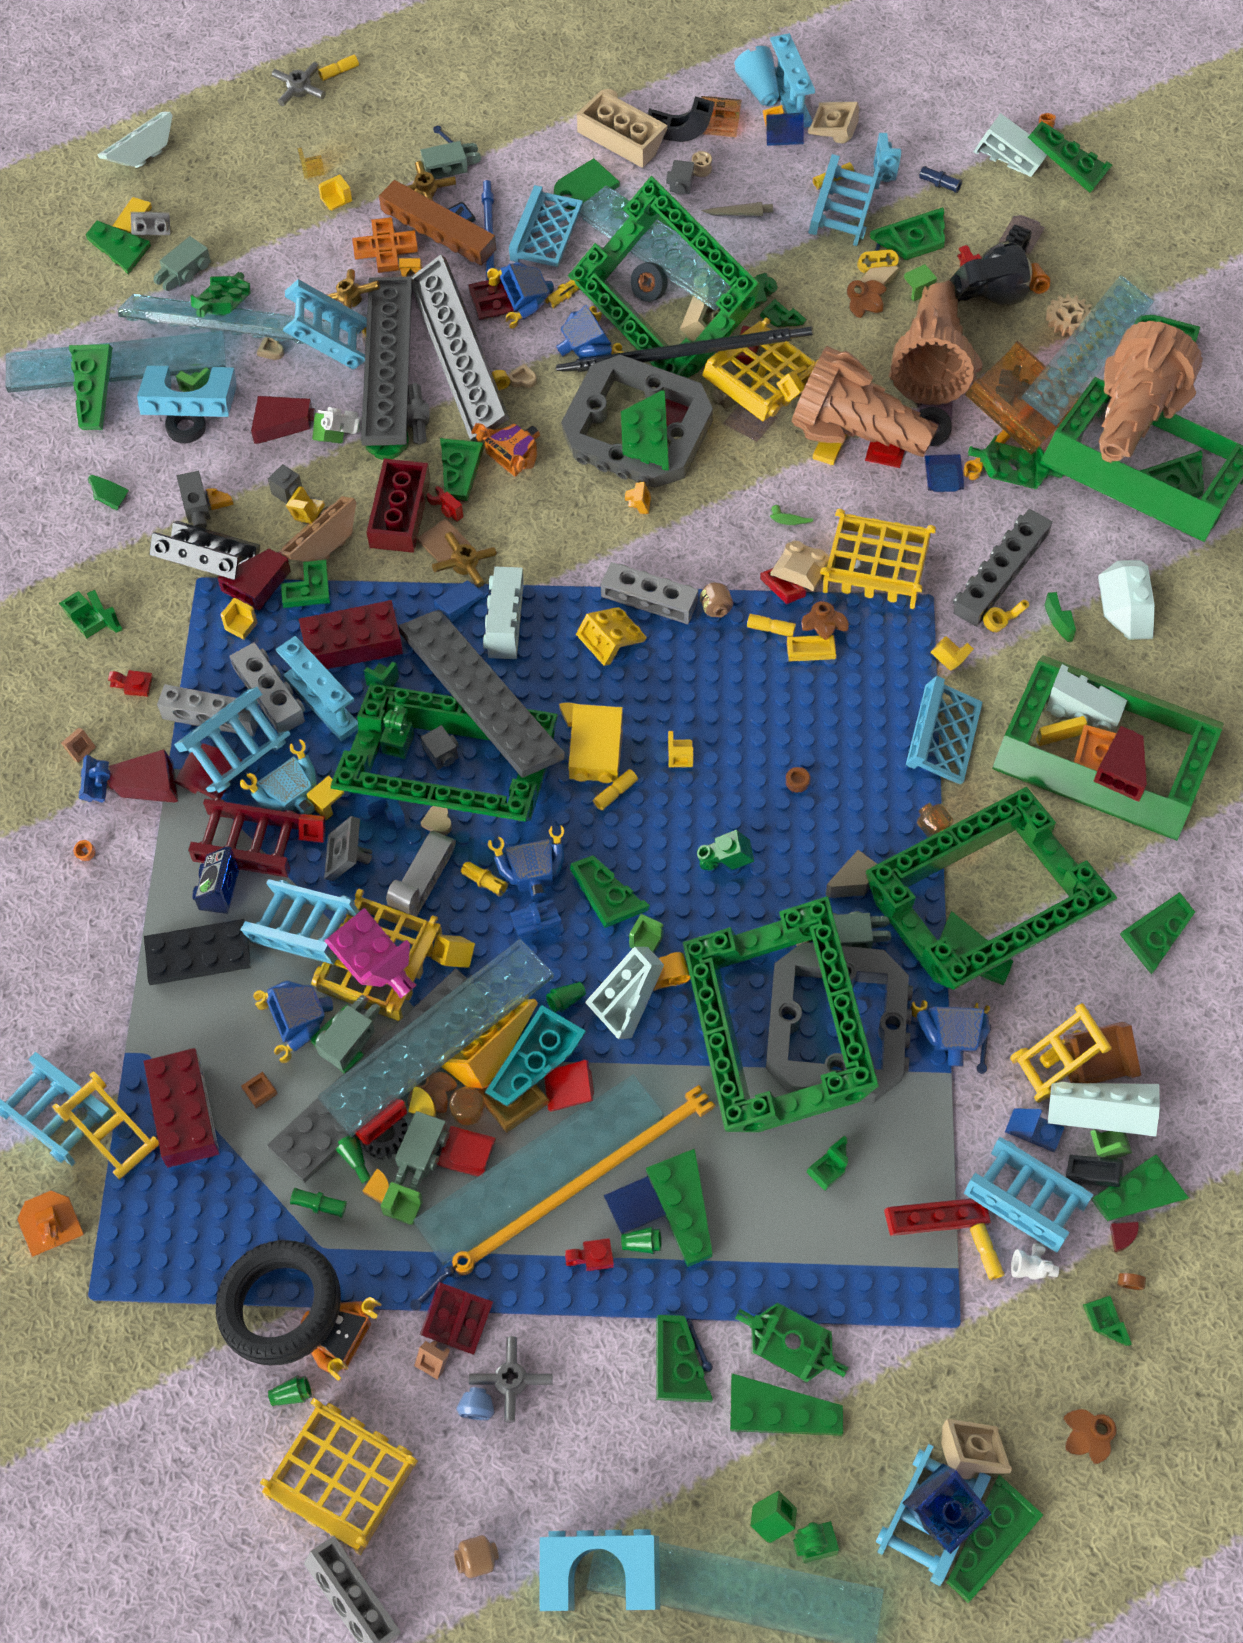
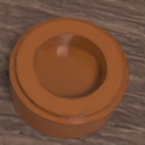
M801 767L790 769L786 774L785 780L787 788L797 793L805 791L810 784V774L808 771Z
M1131 1273L1118 1274L1117 1284L1122 1288L1143 1290L1146 1286V1277Z

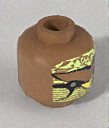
M710 583L705 586L700 594L703 609L710 617H723L733 607L730 591L722 583Z

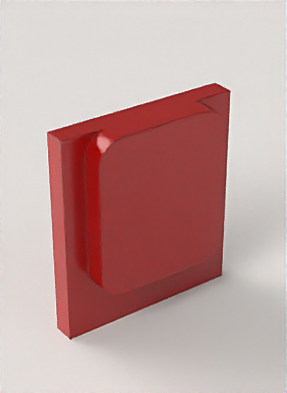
M870 441L865 461L900 468L905 450L891 443L887 446L878 441Z
M587 1060L554 1068L544 1077L546 1096L549 1100L548 1111L550 1112L593 1101L592 1072L589 1069Z
M450 1126L448 1131L449 1138L446 1145L442 1148L437 1166L483 1178L496 1138Z

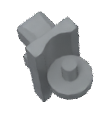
M131 212V234L170 235L169 213Z

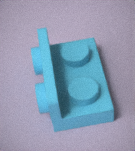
M879 133L873 161L874 172L876 167H880L878 176L882 177L881 181L883 182L896 181L902 153L901 149L892 148V143L888 142L887 133Z

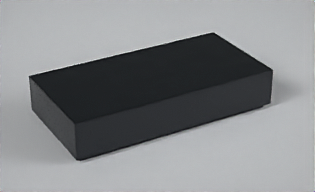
M1069 1155L1066 1178L1078 1184L1120 1187L1124 1162L1123 1159Z

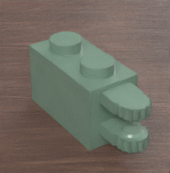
M460 141L420 150L425 172L431 173L435 180L467 173V166L477 164L481 160V155L477 152L478 146L475 143L461 144Z
M189 236L159 260L162 269L155 274L153 281L158 285L163 283L162 288L167 292L174 289L177 285L181 287L186 282H190L199 271L206 269L209 263H211L208 248Z
M859 911L843 915L833 913L842 946L871 949L872 943L891 940V932L887 930L872 931V928H882L889 925V918L885 916L870 917V913Z
M364 995L359 996L351 1007L347 1005L343 1011L337 1012L331 1026L327 1031H322L316 1039L315 1046L318 1055L344 1071L375 1032L372 1021L379 1014L381 1008L378 1004L374 1003L362 1015L360 1012L368 1001V998Z
M418 1111L415 1112L395 1157L399 1170L394 1183L402 1186L408 1171L415 1173L410 1183V1189L417 1191L423 1178H427L430 1170H435L439 1160L438 1151L441 1146L444 1147L449 1138L445 1121Z

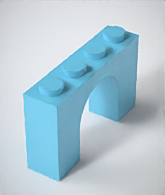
M169 366L146 367L137 395L140 415L229 417L237 386L235 369L233 367H212L207 384L191 392L171 390L172 381Z
M651 1529L633 1530V1535L622 1536V1530H605V1536H594L593 1530L577 1531L576 1537H566V1531H548V1537H540V1611H575L574 1578L576 1568L584 1556L598 1549H604L613 1553L623 1565L626 1578V1610H660L659 1536L651 1535Z

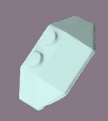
M171 112L159 113L97 154L98 157L135 168L146 163L145 159L150 156L155 157L162 152L161 149L167 145L172 121Z
M1141 560L1116 561L1098 576L1104 617L1129 640L1153 639L1154 599L1148 565Z

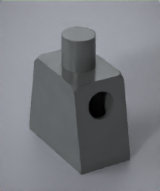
M199 470L176 475L188 523L206 528V520L211 519Z

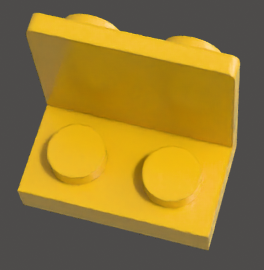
M619 607L587 613L576 633L578 638L604 666L611 664L620 647L645 642L647 638L641 629L627 616L626 612Z

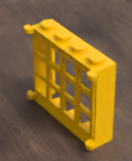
M766 317L763 321L760 320L741 335L770 331L771 329L767 327L770 319ZM787 341L760 345L767 350L761 356L756 355L748 347L719 351L709 358L702 376L763 422L770 416L774 417L781 407H786L791 403V401L787 402L781 390L776 389L767 381L774 376L779 379L785 377L780 371L787 366L792 370H796L806 365L808 369L799 376L804 386H806L817 361L815 362ZM744 352L754 361L746 366L735 357ZM772 354L783 363L774 368L764 359ZM730 361L741 369L734 376L722 368ZM760 364L770 373L762 378L751 369ZM746 373L758 381L751 388L739 380ZM762 385L774 393L767 400L755 392Z
M837 509L835 516L840 518L827 567H822L820 574L825 575L823 593L828 592L830 581L842 583L841 591L844 594H849L853 585L864 587V595L867 598H873L875 590L888 592L887 600L889 602H896L898 594L911 596L910 609H915L918 592L922 593L923 589L920 583L931 533H936V527L934 525H928L927 528L916 527L898 522L882 521L876 518H865L853 514H845L843 509ZM843 530L858 532V535L844 534ZM863 533L880 536V538L878 540L862 536ZM887 537L901 540V544L884 541V538ZM841 539L856 541L853 553L838 551ZM906 541L923 544V548L906 545ZM860 543L878 545L875 557L858 554ZM882 546L899 549L897 561L880 558ZM904 550L921 553L919 565L901 562ZM837 556L851 559L849 571L834 568ZM856 560L872 562L871 574L853 572ZM878 564L894 566L893 578L875 576ZM900 568L916 570L915 582L897 580Z
M358 889L354 900L357 909L361 911L365 908L369 914L375 916L374 920L379 923L381 918L396 923L394 931L381 928L393 943L398 939L403 942L408 940L413 945L409 952V964L403 970L412 982H414L415 978L420 979L423 974L422 963L426 956L431 957L433 941L436 938V934L442 935L441 925L436 923L438 917L432 915L430 921L409 915L363 898L364 890ZM346 914V918H345L343 924L341 923V925L339 926V928H340L341 926H343L346 922H348V921H349L351 918H353L354 916H351V915H347V914ZM402 927L418 931L416 939L399 934ZM336 959L334 965L347 969L340 960ZM323 962L322 966L316 968L311 984L316 986L317 991L351 1004L359 996L364 995L368 998L365 1009L368 1010L376 1003L381 1008L379 1014L397 1021L403 1018L401 1007L404 1001H409L413 994L411 989L400 999L392 988L386 1001H382L369 996L373 986L367 985L363 993L347 988L352 977L349 970L342 984L339 985L326 980L333 964Z
M313 1398L310 1404L316 1408L269 1481L264 1478L260 1481V1484L264 1486L262 1493L267 1499L271 1500L272 1498L280 1503L289 1512H295L303 1517L312 1526L321 1528L329 1533L331 1537L335 1536L338 1542H344L361 1556L418 1460L412 1457L413 1453L405 1447L398 1445L395 1448L388 1444L389 1439L380 1432L374 1431L371 1434L364 1429L366 1425L358 1419L351 1417L348 1420L341 1416L342 1411L333 1404L327 1403L324 1406L320 1401ZM323 1416L335 1422L325 1441L312 1434ZM341 1426L358 1436L348 1454L330 1445ZM308 1439L321 1446L310 1465L297 1458ZM363 1440L381 1450L370 1468L353 1459ZM326 1450L343 1460L333 1478L315 1469ZM386 1453L403 1463L393 1482L375 1472ZM293 1463L306 1470L295 1489L282 1482ZM349 1464L366 1473L355 1492L338 1483ZM311 1474L329 1484L317 1503L300 1493ZM371 1478L389 1487L378 1506L361 1497ZM334 1488L351 1497L340 1517L323 1507ZM356 1502L374 1511L363 1531L346 1521Z

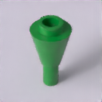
M352 1135L346 1136L338 1141L339 1146L335 1150L353 1170L355 1169L361 1183L365 1184L371 1177L364 1165L365 1161L359 1137L353 1138Z

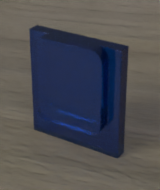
M804 113L766 115L767 146L804 144Z
M960 454L924 456L928 491L956 492L964 490Z
M648 1176L604 1195V1199L621 1235L666 1215Z

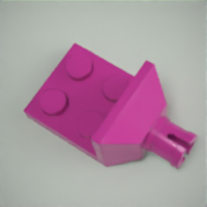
M365 908L325 940V943L361 985L383 987L388 983L396 991L400 999L416 986L403 970L409 964L410 943L408 940H405L397 947Z

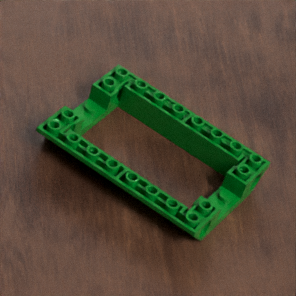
M651 175L624 207L623 210L629 215V218L604 247L594 243L569 273L568 277L575 281L580 290L637 350L669 346L606 280L658 217L661 216L731 287L715 303L721 311L694 342L729 337L755 308L760 283ZM686 337L680 344L690 343L693 341ZM715 352L651 361L650 364L659 369L689 378L698 373Z
M1094 377L1055 431L1040 464L1205 543L1223 515L1229 499L1239 484H1243V445L1177 414H1174L1170 419L1165 418L1163 410L1159 419L1152 422L1151 425L1226 459L1201 499L1193 497L1120 461L1107 462L1102 459L1101 452L1081 443L1083 434L1095 417H1101L1107 403L1112 398L1104 392V381Z
M1042 655L1034 668L1004 735L992 769L1177 841L1224 723ZM1062 664L1069 667L1067 671L1079 678L1081 675L1087 677V683L1099 689L1100 686H1103L1126 699L1127 702L1124 710L1192 735L1168 798L1144 790L1141 800L1139 802L1093 782L1097 773L1096 770L1029 745L1043 709L1049 701L1053 685Z
M370 683L357 716L358 732L351 750H344L330 785L331 789L524 822L532 820L547 767L523 778L518 774L517 779H512L508 803L507 796L370 773L381 745L380 739L385 729L383 719L390 709L393 710L397 705L408 710L407 718L409 722H412L413 728L432 731L442 725L447 734L491 741L452 696ZM527 709L554 740L558 714Z
M1027 786L867 869L865 872L877 907L885 917L889 918L890 924L933 981L955 990L1117 900V896L1087 860L1077 864L1052 834L1056 825L1055 820ZM1016 830L1069 897L959 958L946 936L937 940L912 908L916 897L908 887Z
M828 896L779 911L781 921L737 935L729 927L682 942L726 1132H762L858 1103L879 1087ZM813 939L847 1070L839 1073L833 1071L820 1075L821 1084L774 1097L770 1091L757 1094L755 1098L750 1099L720 968Z

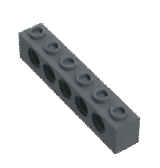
M1028 509L1024 515L1020 514L1014 523L1012 531L1007 530L1004 534L1001 545H996L990 553V559L988 561L984 560L977 571L978 574L975 577H970L964 592H959L953 601L955 605L953 614L977 627L983 620L984 614L995 605L1047 538L1053 521L1031 509Z

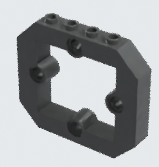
M618 355L590 366L561 424L563 435L573 458L583 465L588 463L594 465L602 472H613L621 479L627 480L629 478L637 483L645 482L647 487L656 488L685 478L713 422V408L701 383L626 356ZM614 381L644 391L645 398L665 390L666 399L689 407L682 423L675 422L667 427L669 470H663L662 466L651 462L646 464L637 458L632 459L624 456L622 444L611 445L586 436L592 423L599 424L607 419L606 396Z
M802 942L778 960L774 966L766 1069L787 1093L821 1084L820 1075L832 1072L831 1068L839 1067L843 1071L847 1070L843 1055L840 1053L828 1056L825 1064L788 1060L790 1034L799 1029L802 1017L800 1005L793 1001L794 976L822 978L814 943ZM842 946L852 986H854L855 981L886 984L884 1014L881 1016L878 1028V1035L882 1040L881 1069H875L879 1087L860 1101L874 1103L901 1082L903 1072L908 1073L909 1057H905V1048L909 1049L910 1033H906V1024L910 1025L912 1009H907V1001H912L913 986L908 985L909 975L885 950ZM790 1014L794 1019L786 1020L782 1016ZM893 1024L897 1026L898 1029L890 1030L886 1027V1025Z

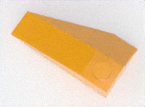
M536 999L517 1000L495 1016V1023L475 1030L476 1036L464 1044L461 1040L437 1061L438 1064L466 1087L480 1089L488 1087L511 1053L538 1004Z

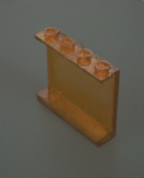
M1016 341L1012 348L981 378L979 377L965 394L1031 455L1059 427L1080 398L1019 341Z

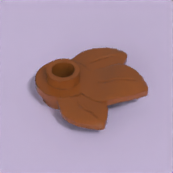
M860 280L852 281L847 287V295L851 299L849 305L851 312L858 318H861L865 311L882 313L883 301L880 295L887 290L885 285L876 280H869L865 283ZM854 288H860L861 293H856Z
M824 601L815 603L811 608V612L804 615L801 621L803 631L815 629L824 640L829 639L835 629L848 631L849 628L845 615L835 611L830 603Z
M417 1069L408 1078V1086L411 1090L407 1099L408 1106H410L413 1089L416 1086L430 1095L436 1107V1112L446 1113L448 1107L446 1092L457 1088V1083L447 1073L435 1072L431 1074L428 1070ZM424 1078L426 1083L420 1086L416 1083V1080Z
M1078 1409L1067 1413L1064 1416V1420L1073 1431L1066 1441V1451L1075 1455L1089 1453L1094 1464H1099L1106 1460L1111 1452L1110 1441L1115 1437L1117 1431L1116 1424L1112 1418L1104 1414L1094 1416L1085 1409ZM1097 1425H1104L1107 1432L1100 1434L1097 1431Z

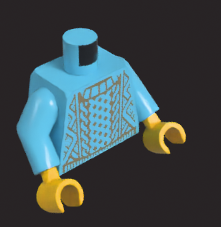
M299 740L302 746L301 751L294 750L292 743L290 744V751L293 754H297L298 759L292 757L258 782L254 774H247V777L251 779V785H247L243 779L240 781L241 787L246 790L250 789L252 791L251 795L262 808L282 812L286 810L296 812L298 810L301 814L307 815L314 811L315 807L308 800L307 793L317 786L316 772L309 756L304 753L306 746L302 740Z

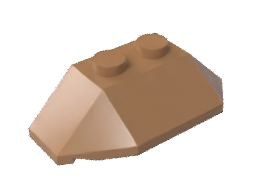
M344 496L340 497L336 503L320 513L312 524L309 523L288 541L279 552H282L283 556L291 560L307 562L327 560L330 557V553L344 545L346 539L352 535L356 509L355 499Z

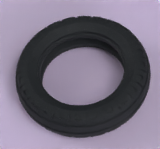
M277 1240L258 1245L237 1259L221 1282L216 1299L218 1328L228 1346L236 1354L250 1362L269 1366L295 1362L317 1349L332 1331L340 1310V1283L328 1259L318 1250L307 1244L291 1240ZM280 1268H293L306 1273L313 1283L314 1299L311 1310L305 1320L291 1332L277 1337H263L249 1331L243 1318V1305L252 1285L266 1273Z

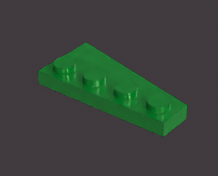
M1042 121L1027 137L1089 193L1113 165L1108 161L1103 163L1098 160V155L1093 152L1087 153L1080 149V144L1077 142L1067 141L1064 139V134Z
M110 344L69 345V352L72 355L71 369L74 372L75 380L73 386L77 396L75 402L78 427L81 430H103L113 347Z
M695 1148L646 1167L647 1176L687 1267L712 1258L713 1253Z
M731 1373L730 1431L843 1436V1405Z
M998 1475L982 1508L985 1513L975 1522L946 1582L968 1604L1043 1516L1035 1506L1000 1475Z

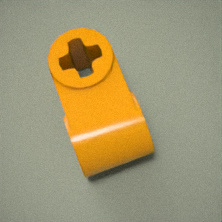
M675 952L658 958L664 964V967L653 991L669 986L681 985L691 979L688 965L682 952Z

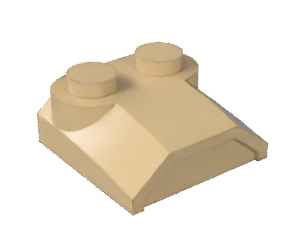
M858 102L819 103L812 124L808 129V134L833 137L836 143L843 144L848 142L852 138L859 121Z
M800 541L789 542L785 545L783 554L772 569L771 576H776L814 591L824 575L820 574L822 567H827L829 556L824 550L806 546Z
M946 1419L942 1426L941 1445L948 1468L955 1477L971 1479L976 1472L1010 1473L1012 1471L997 1426Z

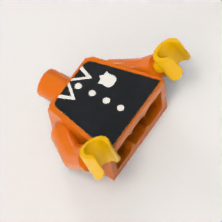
M369 1297L364 1301L343 1302L340 1304L339 1314L332 1331L325 1341L311 1353L320 1369L330 1373L338 1381L341 1379L338 1372L341 1369L345 1371L349 1369L348 1366L371 1326L369 1317L365 1315L374 1319L377 1318L378 1314L373 1312V1309L376 1306H381L380 1302ZM306 1311L301 1320V1323L305 1320L310 1311Z

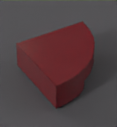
M1138 1222L1112 1223L1110 1225L1114 1252L1125 1250L1133 1243L1139 1229Z

